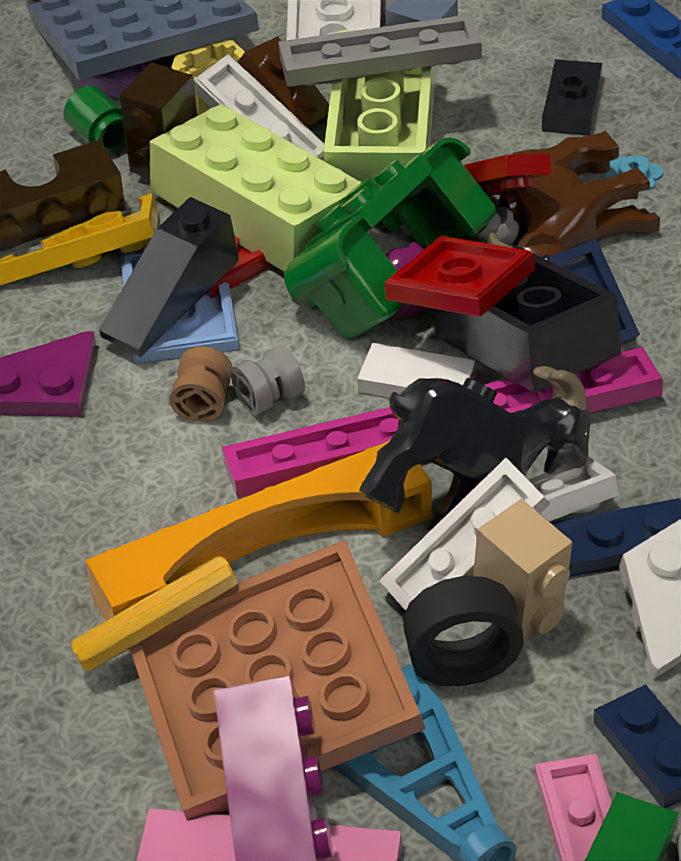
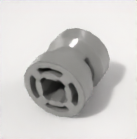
M278 345L265 351L263 358L257 362L246 360L233 366L231 369V380L237 397L253 416L270 410L273 402L280 398L291 400L305 391V381L301 368L294 355L284 345Z

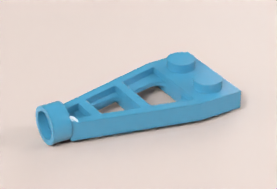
M410 664L402 667L401 670L426 728L417 733L426 739L433 755V761L404 776H398L377 762L373 757L374 753L393 744L390 743L336 765V769L455 861H513L516 855V845L495 821L443 702ZM450 780L465 804L438 818L421 804L416 797Z

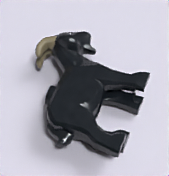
M547 366L536 367L533 370V374L550 384L553 389V397L536 403L527 409L510 413L493 403L497 396L496 391L473 379L466 378L463 385L443 378H419L409 384L401 394L397 392L391 394L389 406L393 415L399 419L398 428L392 439L377 451L376 462L362 482L359 491L366 494V498L399 514L405 501L404 481L412 467L430 460L434 464L454 473L452 483L444 502L427 528L428 531H431L505 458L525 476L528 469L546 447L548 453L544 464L545 473L548 475L552 474L562 465L579 469L586 464L589 457L591 424L584 386L580 379L571 372L556 370Z

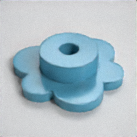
M621 156L610 162L611 170L605 173V178L607 179L638 167L650 181V189L645 190L649 191L655 187V181L663 176V169L657 164L649 163L648 158L644 156Z

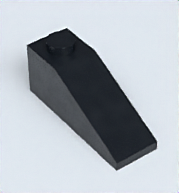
M189 197L153 234L99 329L101 338L142 357L239 261L231 215L192 197Z

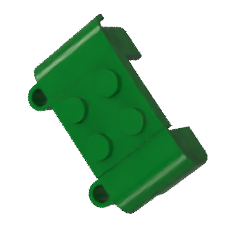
M444 138L404 164L398 158L376 174L374 178L369 176L346 195L349 200L342 207L340 204L315 223L320 232L306 244V248L288 264L283 272L285 274V285L291 297L295 300L303 297L311 307L317 305L341 336L346 339H353L388 320L405 304L386 300L384 282L398 270L367 231L373 228L380 220L390 233L404 224L424 250L441 236L458 239L468 233L473 238L495 217L496 206L461 163V160L471 154L470 148L456 138Z

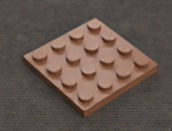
M346 540L241 581L233 589L130 648L175 789L187 820L206 814H219L229 810L214 690L290 676L298 696H309L315 734L305 735L308 757H318L321 772L426 729Z

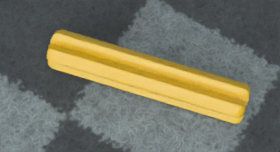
M216 556L73 639L70 644L75 657L86 671L94 670L233 589L237 584L234 571L222 556Z

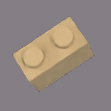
M521 498L477 529L473 576L487 577L499 582L512 594L523 628L525 641L536 632L540 634L549 632L563 617L566 585L570 576L569 564L573 542Z

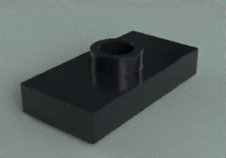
M555 59L542 115V131L579 135L591 134L602 80L603 63Z

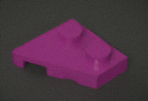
M94 331L82 332L0 357V415L81 417L96 349Z

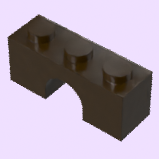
M100 140L53 154L56 177L43 185L23 186L15 183L6 169L0 171V251L59 233L87 222L107 211L121 212L126 210L121 173Z

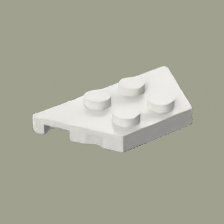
M681 519L623 554L619 564L625 591L629 593L633 602L631 615L636 632L641 631L647 654L644 664L645 669L653 680L681 662Z

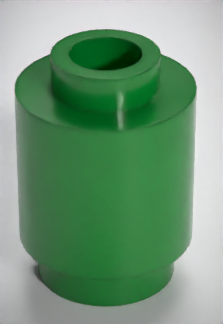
M85 86L69 97L64 107L63 117L65 122L87 143L100 140L107 153L116 152L126 144L121 108L96 86Z

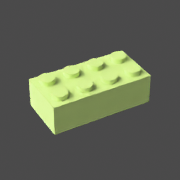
M338 30V33L356 30ZM435 65L415 68L411 71L372 74L363 78L332 80L324 145V162L362 182L369 176L374 178L376 174L398 158L404 164L431 146Z
M223 104L210 108L199 116L174 127L172 130L150 141L151 192L178 208L189 197H192L230 214L234 235L239 238V245L252 253L260 250L266 256L267 262L282 271L286 270L288 264L320 232L315 223L340 204L342 207L349 200L346 195L361 183L342 170L333 167L308 153L303 148L292 144Z

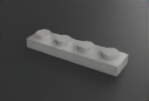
M472 14L279 41V53L287 87L314 85L319 82L345 78H363L372 74L411 71L415 68L441 64H459L463 61L482 59V42Z

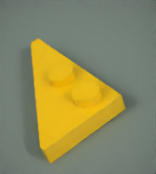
M153 192L138 198L141 210L123 217L122 212L107 211L87 222L73 226L40 241L43 249L18 257L10 254L1 258L0 286L72 263L74 268L85 267L99 261L102 258V253L120 248L122 253H128L147 246L150 241L149 238H152L157 229L159 209Z

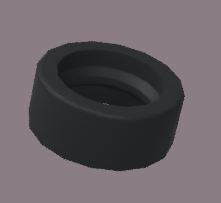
M460 576L442 580L422 590L408 604L402 618L412 667L423 679L438 685L465 686L491 679L503 673L517 660L524 646L523 628L514 597L503 584L487 577ZM473 621L491 623L485 631L471 638L457 641L434 639L441 632L458 624Z

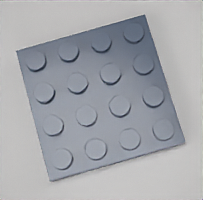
M40 0L41 2L28 5L33 24L79 80L260 30L257 12L244 0Z

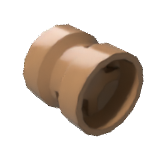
M203 346L190 348L183 353L177 369L178 378L173 384L169 397L170 406L176 414L186 420L204 422L213 421L220 416L226 399L225 390L228 388L231 380L232 363L225 354L214 348Z

